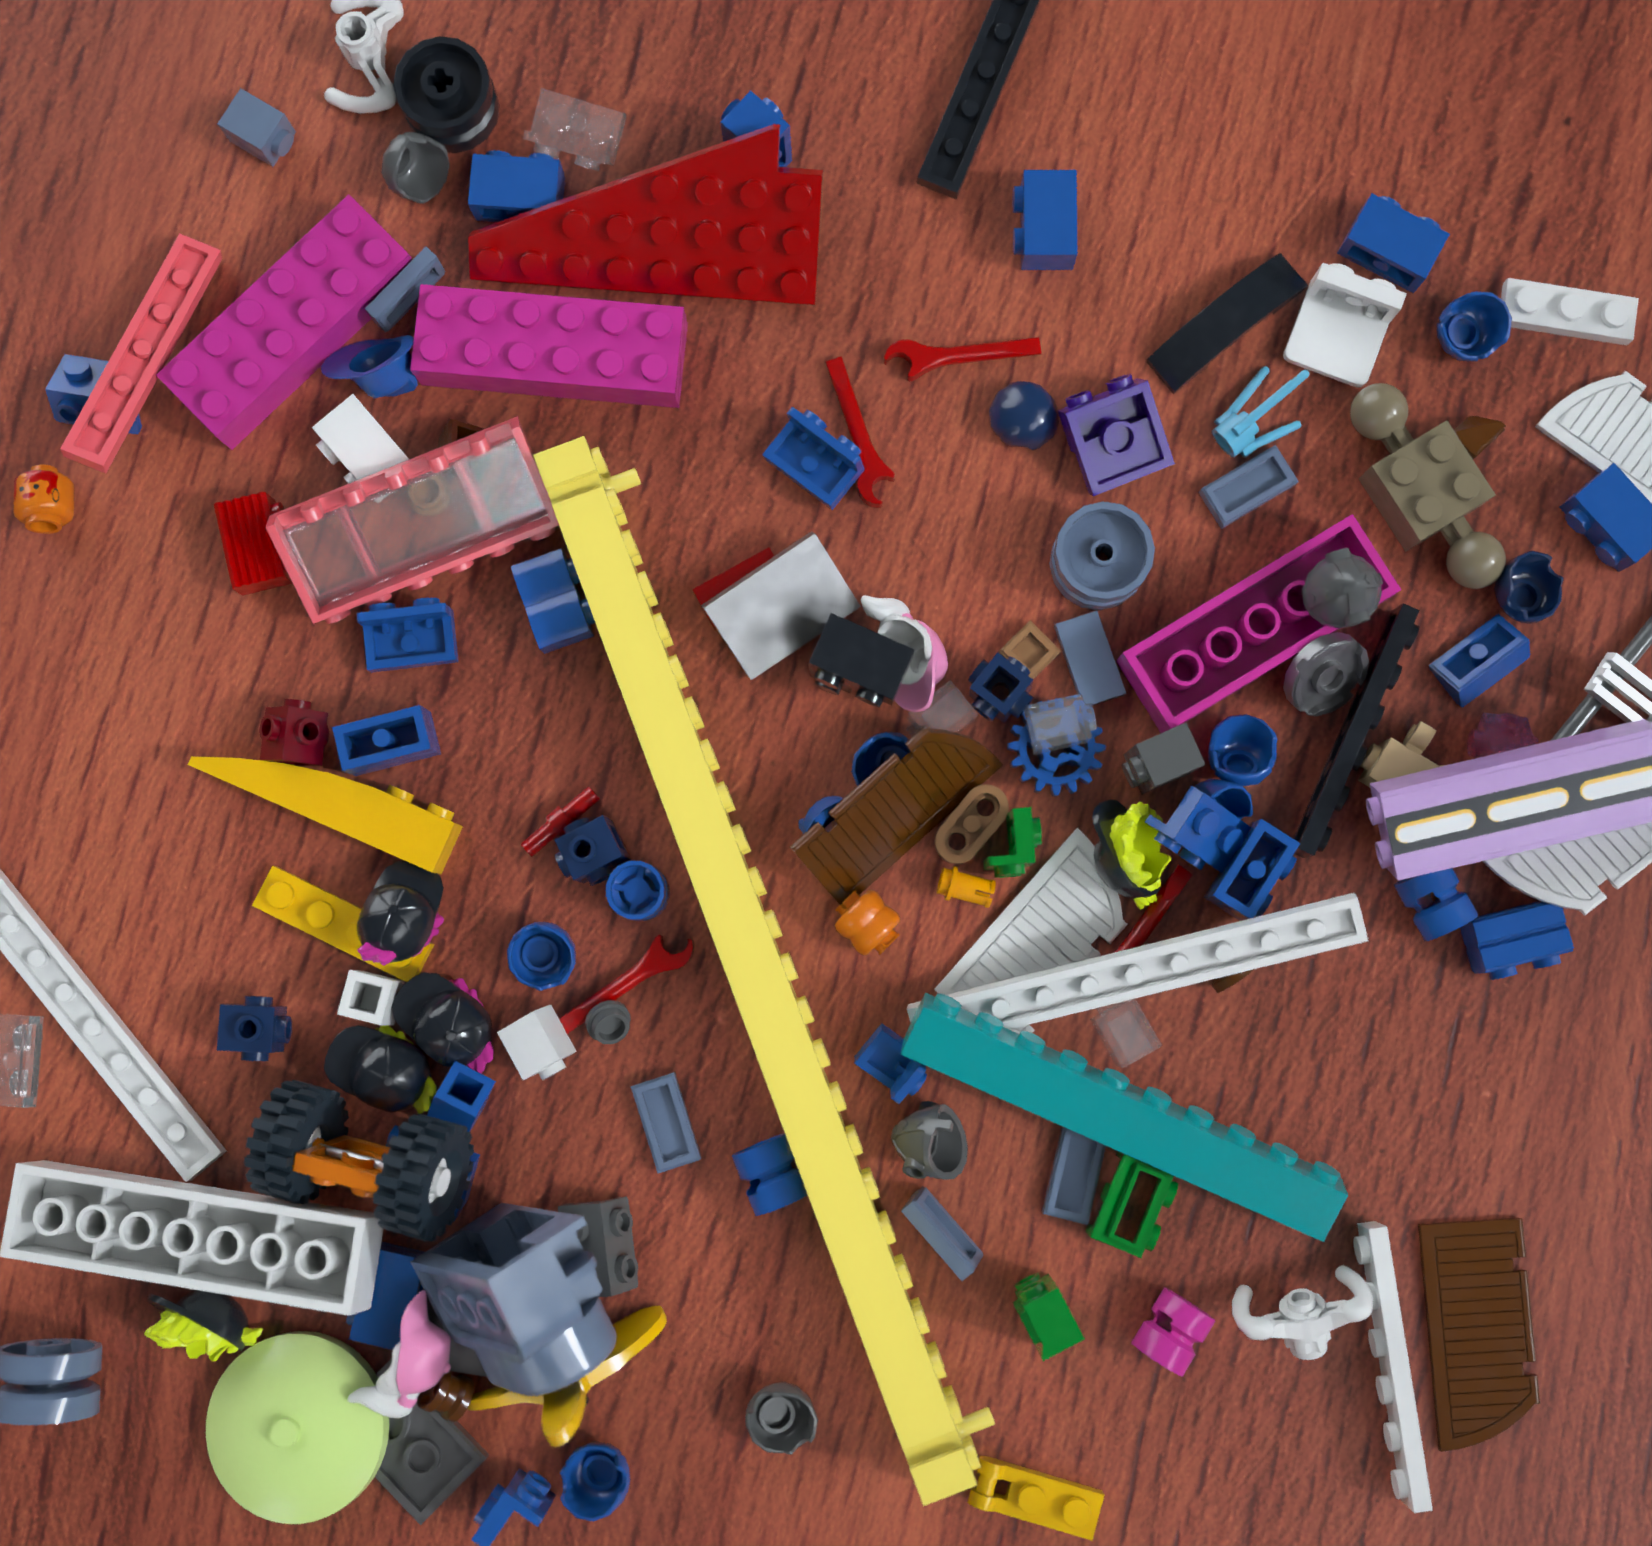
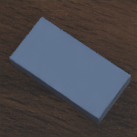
M425 247L365 308L372 320L385 333L389 332L418 302L420 284L435 285L445 274V270L438 257Z
M1274 445L1201 488L1198 493L1220 528L1223 529L1294 487L1299 481L1277 446Z
M1097 610L1054 625L1082 709L1126 694Z
M673 1072L631 1086L657 1173L659 1174L701 1160L702 1156L676 1073Z
M1062 1126L1042 1209L1043 1214L1088 1225L1106 1145Z
M922 1186L909 1198L901 1212L958 1278L963 1281L975 1271L983 1257V1252L931 1192Z

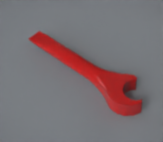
M1039 337L956 347H933L906 339L896 341L890 345L884 356V364L887 365L893 358H904L911 366L907 380L913 382L923 374L947 365L1041 355L1042 353Z
M842 356L825 361L852 441L861 450L859 457L865 470L858 478V494L865 504L873 508H881L883 501L878 500L873 495L872 488L881 480L893 482L895 475L881 460L873 447Z
M1178 864L1157 893V901L1150 903L1128 936L1113 953L1143 946L1193 874Z
M657 935L648 951L635 965L559 1018L566 1033L569 1034L586 1021L589 1011L597 1004L609 1000L616 1001L646 979L665 971L680 969L687 965L694 952L693 940L688 939L687 946L682 952L672 954L664 948L663 936Z

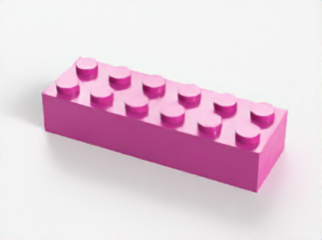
M348 194L161 369L156 376L220 441L233 450L317 371L326 358L339 350L372 319L365 308L412 261V258Z
M420 284L410 370L422 386L679 408L688 323L684 307Z
M1353 514L1121 654L1116 662L1160 733L1184 724L1296 656L1310 642L1320 636L1331 634L1340 629L1325 626L1309 615L1303 604L1302 588L1306 577L1317 563L1325 558L1324 555L1339 549L1349 548L1350 554L1362 557L1371 564L1377 573H1380L1383 582L1381 584L1382 594L1378 605L1401 591V588Z

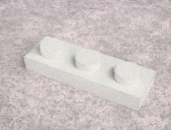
M1508 278L1503 283L1501 299L1506 302L1512 316V328L1620 345H1628L1634 339L1639 298Z

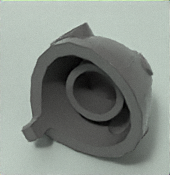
M1349 548L1339 549L1324 555L1325 558L1317 563L1309 572L1302 588L1303 604L1309 615L1322 625L1333 628L1353 627L1369 621L1371 614L1378 607L1382 594L1381 584L1383 582L1380 573H1377L1374 567L1362 557L1350 554Z
M923 1101L920 1103L918 1111L910 1114L897 1125L895 1124L892 1130V1144L904 1161L902 1171L907 1176L917 1179L928 1176L935 1179L949 1180L956 1178L962 1173L967 1162L968 1153L966 1134L960 1119L953 1109L946 1104Z

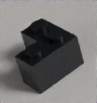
M831 613L810 658V676L816 680L815 686L831 694L839 695L841 690L851 693L852 689L857 690L855 697L867 704L880 707L882 702H885L892 706L913 659L915 649Z

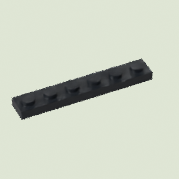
M1041 0L992 1L918 174L917 184L957 200Z
M1403 603L1392 610L1369 661L1366 679L1357 689L1293 839L1301 843L1294 854L1302 858L1314 856L1316 851L1322 852L1329 842L1332 828L1327 825L1333 811L1339 812L1347 800L1350 787L1346 786L1345 783L1351 769L1357 771L1365 758L1368 747L1362 745L1369 729L1374 731L1378 726L1385 710V706L1380 704L1385 690L1393 689L1402 671V666L1397 664L1403 649H1410L1419 632L1420 626L1414 624L1420 611Z

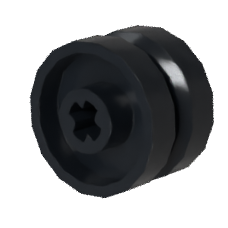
M438 36L422 40L406 51L396 67L393 86L397 103L412 131L426 135L441 143L446 148L447 153L453 154L472 150L488 139L497 124L500 104L486 63L476 49L460 39Z

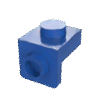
M881 1023L854 1056V1064L890 1089L891 1099L900 1104L907 1094L913 1096L920 1090L927 1077V1073H925L926 1066L901 1055L903 1038Z

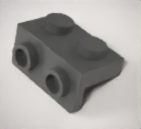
M617 1197L606 1201L568 1203L558 1206V1212L581 1215L587 1223L586 1226L577 1231V1237L583 1250L593 1253L596 1258L597 1266L595 1270L597 1279L603 1289L598 1296L611 1297L636 1289L638 1287V1263L635 1258L632 1233L633 1219L630 1213L628 1198Z

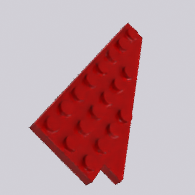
M772 124L471 231L468 236L470 279L815 305L823 170L779 167L780 124Z

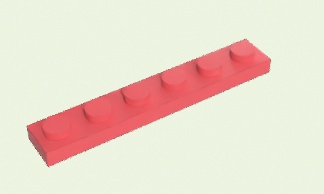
M179 233L60 449L63 457L105 474L107 473L158 379L156 374L164 368L222 261L221 250Z

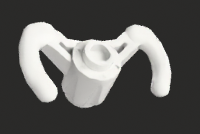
M332 0V11L336 14L345 13L336 23L337 35L335 41L346 61L354 69L364 72L375 93L370 97H358L348 95L332 87L325 91V100L342 110L359 114L377 113L391 109L397 99L393 83L385 72L386 41L388 31L401 21L404 15L401 1ZM361 7L378 8L367 16L358 11L345 13ZM371 70H376L379 75L378 79L375 78Z
M1341 1265L1336 1269L1335 1276L1337 1280L1347 1286L1354 1294V1298L1350 1300L1325 1302L1319 1294L1308 1289H1295L1285 1295L1279 1302V1312L1255 1317L1250 1314L1249 1309L1253 1291L1247 1285H1240L1232 1300V1315L1238 1328L1248 1338L1252 1340L1284 1338L1286 1348H1290L1291 1353L1295 1357L1303 1360H1313L1326 1353L1328 1349L1327 1342L1331 1339V1330L1350 1322L1364 1320L1371 1315L1373 1297L1365 1280L1351 1268Z

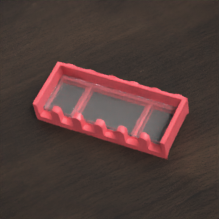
M517 416L269 515L265 528L312 623L315 624L325 620L327 624L346 618L351 614L350 609L366 603L369 607L372 604L384 603L392 597V592L404 587H408L410 591L422 588L433 581L432 576L448 570L450 574L462 572L474 564V559L489 554L490 557L504 555L515 548L514 543L530 537L532 541L544 539L556 531L555 527L559 526L534 459V454Z

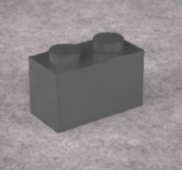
M1184 723L1133 746L1123 754L1126 762L1122 764V769L1129 785L1132 788L1138 786L1141 794H1145L1192 773L1204 766L1205 762L1187 723Z

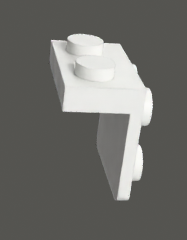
M1322 263L1308 286L1284 350V359L1289 363L1357 388L1364 386L1370 377L1388 325L1401 310L1407 293L1396 290L1395 285L1383 279L1369 280L1358 276L1348 266L1338 263L1330 265Z

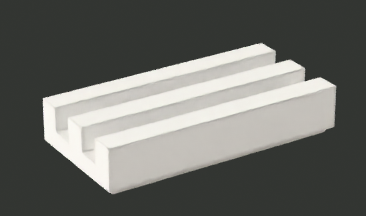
M1607 652L1584 690L1626 723L1644 719L1601 686L1604 680L1623 697L1649 715L1647 721L1652 723V702L1610 669H1614L1651 699L1652 680L1618 653Z

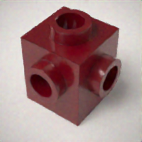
M284 699V706L266 707L265 716L262 718L259 728L262 739L260 760L295 766H322L324 747L329 739L328 713L311 710V702L296 699Z

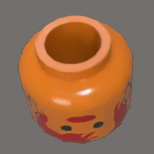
M35 465L31 467L30 471L21 473L15 478L14 516L21 523L25 524V528L29 531L41 534L59 532L62 530V526L67 525L73 519V482L67 476L59 473L58 469L53 466Z

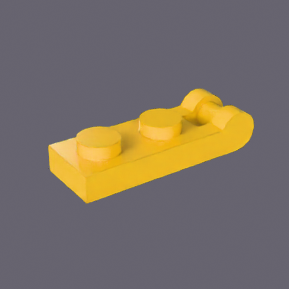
M979 1457L981 1468L976 1469V1471L980 1475L976 1488L974 1487L970 1490L967 1501L969 1505L983 1511H994L1093 1541L1104 1499L1102 1490L992 1457ZM997 1479L1009 1481L1005 1496L994 1493Z

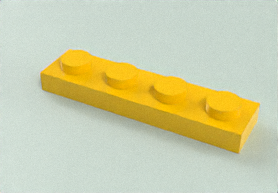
M272 866L252 906L362 960L361 954L357 951L362 944L356 929L362 908L277 866ZM430 942L415 957L399 962H390L385 966L381 965L380 962L373 963L372 960L364 962L408 982L420 974L434 944Z

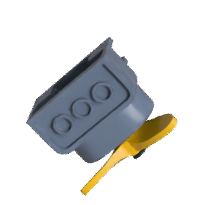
M500 1203L412 1260L411 1264L446 1332L459 1345L474 1349L488 1380L497 1386L473 1394L468 1410L492 1409L518 1403L543 1405L542 1428L552 1447H559L568 1442L577 1430L582 1420L585 1406L589 1403L586 1393L590 1388L621 1369L632 1357L654 1340L664 1329L667 1316L661 1306H651L640 1309L612 1325L598 1296L603 1289L597 1279L595 1270L597 1266L596 1258L593 1253L583 1250L577 1237V1231L587 1225L584 1217Z

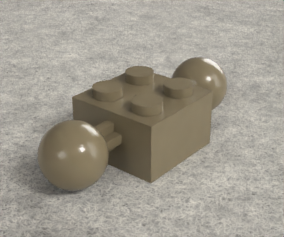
M1376 383L1363 388L1355 396L1351 404V422L1356 431L1365 438L1381 440L1390 455L1372 465L1358 479L1405 552L1441 531L1450 545L1446 565L1453 580L1459 585L1471 589H1480L1493 584L1501 576L1505 568L1506 554L1504 548L1494 536L1485 532H1474L1464 516L1485 504L1496 494L1455 431L1446 420L1414 440L1405 427L1409 408L1404 394L1398 388L1386 383Z

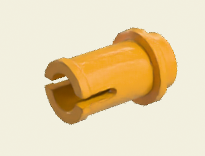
M952 866L951 869L943 867L936 893L944 895V900L949 901L952 897L989 908L992 902L990 894L994 895L996 880H988L958 872L957 866Z

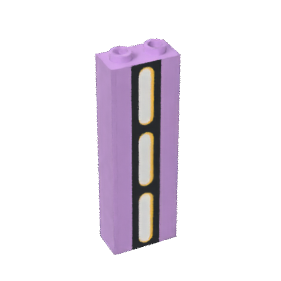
M1641 719L1369 783L1372 798L1366 799V807L1372 825L1379 826L1381 841L1375 842V849L1381 868H1387L1397 880H1403L1652 822V723Z

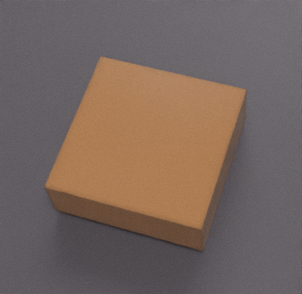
M1030 620L998 653L1006 659L1011 656L1020 661L1030 670L1029 677L1034 680L1061 653V650Z

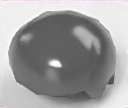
M417 132L399 134L390 142L383 154L381 174L388 188L398 196L417 203H426L439 194L447 181L450 166L447 150L441 143Z
M778 1382L767 1385L758 1391L747 1404L745 1426L752 1442L766 1452L792 1455L798 1447L806 1442L811 1443L814 1440L818 1424L817 1414L810 1397L795 1384Z

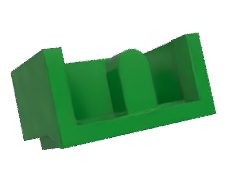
M1117 1151L1116 1156L1120 1158L1111 1184L1107 1182L1102 1190L1100 1199L1103 1201L1095 1224L1088 1223L1085 1232L1093 1239L1141 1258L1145 1249L1152 1251L1156 1246L1161 1232V1225L1155 1222L1161 1207L1170 1208L1178 1190V1183L1172 1181L1173 1175ZM1141 1170L1158 1177V1180L1132 1242L1115 1235V1232Z
M1034 1273L1021 1279L1014 1285L1017 1290L1015 1293L1018 1299L1013 1304L1042 1361L1085 1339L1059 1288L1049 1274L1040 1277L1039 1273Z

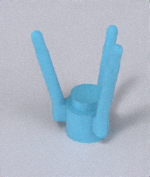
M1263 366L1228 410L1215 420L1217 426L1212 430V434L1219 446L1231 457L1241 453L1246 458L1257 448L1299 429L1301 422L1297 420L1258 438L1254 436L1259 432L1256 421L1309 377L1308 370H1302L1250 414L1242 411L1237 415L1269 373V368Z

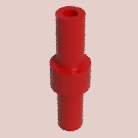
M588 786L563 808L557 806L545 817L547 822L525 839L521 846L533 857L555 837L565 835L563 829L578 819L598 802L600 798Z

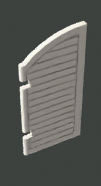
M1624 371L1619 376L1605 378L1574 391L1557 403L1535 426L1598 473L1612 463H1615L1652 503V401L1648 402L1643 397H1640L1647 386L1627 371Z
M1652 822L1493 858L1483 862L1497 876L1522 893L1558 907L1579 910L1583 915H1586L1607 899L1606 895L1598 887L1606 879L1618 890L1652 863Z
M1078 828L1073 831L936 986L934 990L937 993L947 995L1099 957L1101 955L1100 952L1091 946L1098 936H1101L1107 943L1111 944L1128 925L1123 920L1118 892L1108 887L1096 870L1094 861L1095 846ZM1030 1025L1009 1029L1018 1034L1021 1031L1031 1033L1035 1031Z

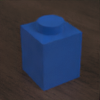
M455 1061L436 1092L427 1116L463 1125L468 1128V1132H471L488 1101L496 1081Z

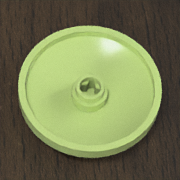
M310 1331L288 1332L254 1344L241 1353L222 1374L213 1391L207 1411V1450L212 1467L220 1483L227 1493L244 1509L256 1516L276 1523L303 1524L326 1518L350 1504L371 1483L381 1466L386 1452L389 1437V1417L376 1413L360 1403L348 1402V1396L352 1392L362 1387L376 1386L378 1380L372 1367L356 1350L343 1341L326 1334Z

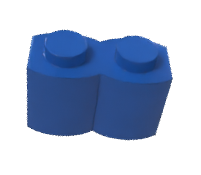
M561 548L511 566L539 649L544 654L594 636L591 625L595 624V620L587 599L582 600L577 587V584L580 583L572 558L567 559Z

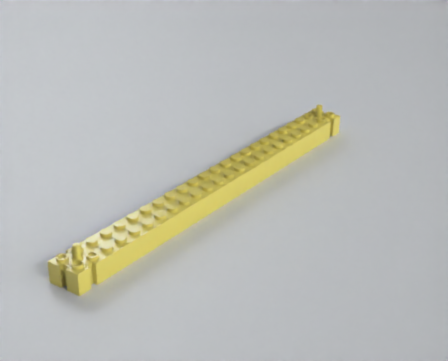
M584 436L534 454L533 456L550 497L554 513L902 1450L907 1458L923 1506L977 1486L973 1470L981 1468L970 1434L993 1426L995 1422L990 1408L986 1407L962 1416L952 1385L944 1388L940 1379L947 1377L940 1352L935 1341L926 1343L923 1334L930 1332L925 1312L919 1297L911 1300L906 1289L913 1287L907 1264L902 1253L894 1256L890 1244L897 1242L892 1224L886 1210L881 1212L876 1210L873 1200L880 1198L874 1176L870 1166L861 1170L857 1155L863 1154L859 1136L854 1124L845 1126L840 1112L847 1109L844 1096L838 1081L829 1083L824 1068L830 1066L831 1062L822 1038L814 1041L807 1025L815 1021L806 996L797 998L791 981L799 978L790 953L787 952L781 955L775 939L783 936L778 920L772 909L764 911L760 896L767 894L763 880L756 866L748 868L744 857L745 854L751 852L748 840L740 823L732 825L728 813L736 810L725 782L717 783L713 771L720 769L719 763L708 738L700 740L697 730L705 726L693 697L685 699L682 689L688 687L689 683L677 655L669 657L666 648L673 646L674 643L661 612L657 614L652 612L651 607L658 605V601L646 572H637L636 566L643 564L636 542L632 537L630 529L625 531L621 529V526L627 524L628 521L617 493L640 485L641 481L638 473L633 468L611 476L599 447L590 449Z

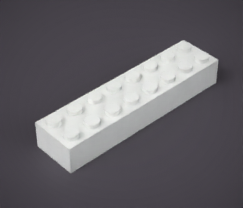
M42 1160L16 1163L0 1257L350 1316L371 1308L383 1228L378 1225L380 1219H376L373 1212L310 1202L308 1204H295L266 1195Z

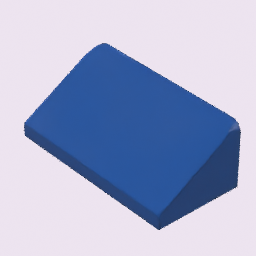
M1498 613L1429 664V669L1452 699L1460 707H1465L1530 657V641Z

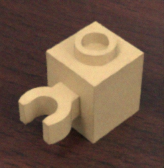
M1420 721L1418 725H1412L1404 738L1403 744L1393 738L1380 742L1379 745L1373 743L1368 748L1360 766L1364 768V771L1358 781L1370 787L1369 783L1437 768L1439 765L1421 755L1431 742L1436 730Z

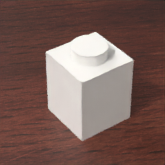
M349 970L337 1015L381 1026L394 1025L392 1004L405 981L361 970Z
M551 1004L527 1014L497 1032L522 1080L539 1074L542 1081L566 1068L563 1059L577 1052Z

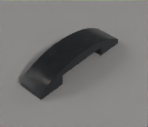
M1279 253L1249 273L1204 308L1148 357L1146 362L1169 390L1175 394L1205 370L1209 363L1271 313L1274 315L1304 291L1308 284L1285 257Z

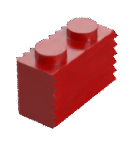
M266 492L216 502L214 509L232 589L244 596L293 584L265 528L269 515L284 510L283 504L281 502L276 503V500Z

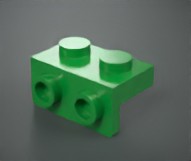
M1031 807L1013 808L1007 814L1006 828L1009 855L991 856L983 861L984 871L994 870V878L1021 876V874H1025V868L1036 863L1035 848L1038 845H1042V830L1040 818H1032Z

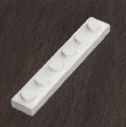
M1376 1221L1357 1223L1359 1236L1354 1237V1251L1360 1265L1364 1264L1366 1283L1373 1297L1372 1319L1374 1329H1369L1368 1338L1373 1356L1375 1358L1379 1357L1381 1376H1376V1389L1381 1404H1386L1389 1422L1383 1424V1433L1388 1450L1390 1452L1394 1451L1396 1469L1391 1470L1393 1491L1396 1498L1401 1499L1414 1513L1433 1511L1387 1226Z

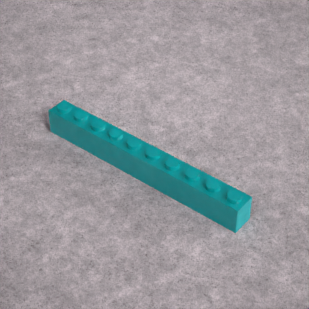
M925 992L903 1038L901 1055L1324 1242L1348 1197V1192L1340 1177L1341 1174L1332 1166L1321 1161H1315L1313 1165L1298 1158L1299 1156L1294 1150L1281 1143L1274 1142L1270 1146L1257 1140L1256 1135L1243 1126L1231 1124L1230 1127L1214 1121V1117L1200 1107L1190 1105L1188 1109L1173 1103L1172 1098L1168 1094L1157 1088L1147 1087L1144 1090L1131 1084L1129 1078L1119 1071L1111 1068H1105L1104 1071L1088 1065V1061L1074 1051L1064 1049L1061 1053L1045 1046V1041L1031 1032L1021 1031L1018 1034L1004 1028L1002 1021L988 1013L979 1012L978 1015L962 1009V1005L950 996L937 994L935 997Z

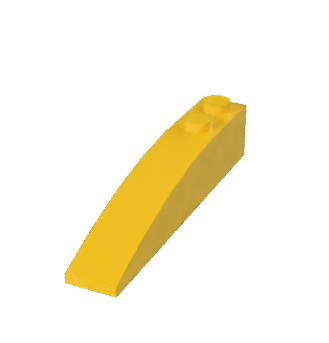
M191 756L187 764L427 871L440 875L463 828L462 825L451 821L455 814L454 812L431 802L427 810L411 804L414 797L413 794L390 784L387 791L384 792L372 786L323 771L286 763L244 758Z

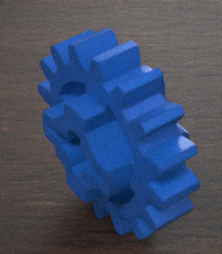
M1056 698L1051 709L1047 710L1045 704L1039 701L1035 705L1036 715L1033 716L1030 712L1023 711L1020 717L1025 726L1013 725L1010 730L1014 736L1019 738L1018 741L1010 742L1007 745V750L1017 752L1018 757L1010 762V767L1018 768L1022 766L1025 772L1021 775L1019 781L1024 783L1030 778L1035 780L1034 792L1039 793L1047 785L1050 786L1052 797H1057L1061 786L1065 785L1067 791L1073 794L1077 791V779L1088 785L1092 778L1087 770H1099L1103 765L1094 758L1095 754L1106 750V745L1095 743L1094 739L1103 732L1102 727L1092 729L1089 727L1088 723L1093 717L1091 712L1082 717L1077 715L1079 703L1074 702L1068 710L1062 709L1061 699ZM1059 719L1056 727L1045 731L1040 728H1034L1042 721ZM1075 727L1084 739L1085 748L1079 746L1073 734ZM1055 738H1060L1062 740L1061 748L1067 751V754L1060 753L1057 758H1053L1049 755L1051 748L1045 742L1051 743ZM1027 745L1035 750L1040 762L1037 769L1028 757ZM1067 764L1072 767H1078L1075 772L1069 775L1053 777L1054 772L1060 766Z

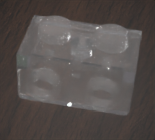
M541 88L531 131L525 130L523 139L535 142L534 152L547 154L554 158L559 157L560 150L576 155L574 164L599 171L601 163L614 166L627 114Z
M0 1014V1106L29 1108L36 1107L44 1016Z

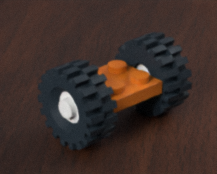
M292 1080V1082H282L281 1088L275 1087L270 1092L271 1101L264 1100L260 1106L262 1114L260 1118H254L251 1127L255 1128L253 1137L247 1138L246 1148H250V1154L244 1157V1166L250 1169L245 1175L247 1181L252 1182L250 1187L254 1191L295 1204H308L309 1199L315 1200L319 1197V1188L325 1190L327 1186L340 1184L351 1187V1192L357 1196L373 1197V1203L378 1204L374 1210L375 1218L380 1219L378 1225L381 1228H385V1230L432 1242L436 1240V1236L441 1237L446 1232V1225H452L455 1220V1210H460L464 1202L461 1198L463 1191H468L470 1181L467 1180L468 1173L473 1170L474 1162L470 1161V1157L474 1153V1145L469 1144L472 1140L471 1132L467 1131V1127L423 1114H418V1116L412 1115L408 1118V1123L403 1122L398 1127L399 1135H393L388 1143L390 1147L348 1136L349 1127L344 1126V1123L349 1119L348 1110L343 1109L347 1103L344 1098L340 1097L341 1094L337 1091Z

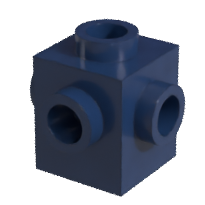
M998 652L990 662L984 659L968 679L972 683L969 687V697L974 700L971 704L972 708L991 722L997 717L1005 723L1011 714L1018 719L1034 698L1029 694L1033 684V679L1029 677L1030 670L1017 659L1011 656L1006 659ZM996 686H1005L1009 691L1008 697L1000 700L993 695L992 690Z
M604 815L592 821H589L588 818L574 821L563 829L565 835L555 839L560 852L555 854V859L566 878L572 876L573 880L583 884L589 882L590 886L608 880L613 872V868L631 860L613 821ZM591 848V852H590V854L587 856V852H588V850Z
M245 996V1004H220L217 1051L241 1052L240 1060L269 1061V1053L284 1051V1044L289 1043L292 1034V1019L290 1016H287V1006H273V997Z

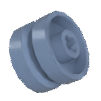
M1104 501L1085 505L1068 517L1052 546L1049 566L1053 582L1066 599L1081 608L1100 611L1117 607L1132 597L1144 582L1153 566L1155 546L1149 527L1139 514L1126 506ZM1103 552L1107 555L1108 559L1107 561H1102L1096 556Z
M55 1338L20 1341L0 1346V1380L7 1382V1384L0 1387V1423L13 1425L59 1424L90 1418L98 1414L100 1411V1385L86 1378L93 1376L102 1368V1343L87 1339Z

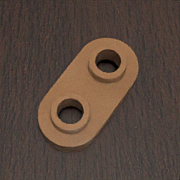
M988 784L973 788L941 825L935 835L934 842L938 855L944 861L950 864L968 862L1007 817L1009 804L1006 795L1001 789ZM982 800L991 802L993 813L990 816L980 815L977 811L978 802ZM953 834L961 835L965 840L964 848L958 851L953 850L948 844L949 837Z

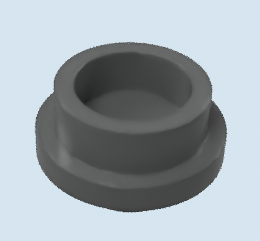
M609 1000L597 1004L589 1011L585 1026L593 1039L603 1044H615L627 1035L631 1017L624 1004Z

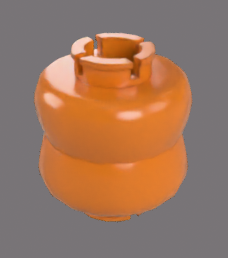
M855 890L835 910L841 915L835 923V929L841 936L851 941L854 949L860 955L866 956L873 949L881 955L900 935L894 930L900 922V916L894 909L884 904V901L876 891L868 890L860 897Z

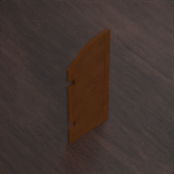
M924 726L905 743L910 753L901 760L895 753L892 754L828 812L834 821L826 826L825 829L817 822L793 843L790 848L841 905L855 890L860 895L949 815L973 788L982 785L1001 768L1003 764L981 743L966 735L943 729H928Z
M1523 1218L1418 1224L1438 1450L1441 1452L1470 1447L1491 1439L1521 1419L1534 1404H1540L1538 1375H1524L1522 1363L1536 1361L1528 1271H1514L1513 1258L1526 1257Z

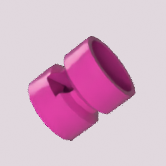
M1164 1287L1151 1308L1155 1316L1154 1319L1144 1320L1131 1344L1163 1367L1182 1377L1195 1357L1193 1344L1204 1342L1216 1320L1185 1298Z

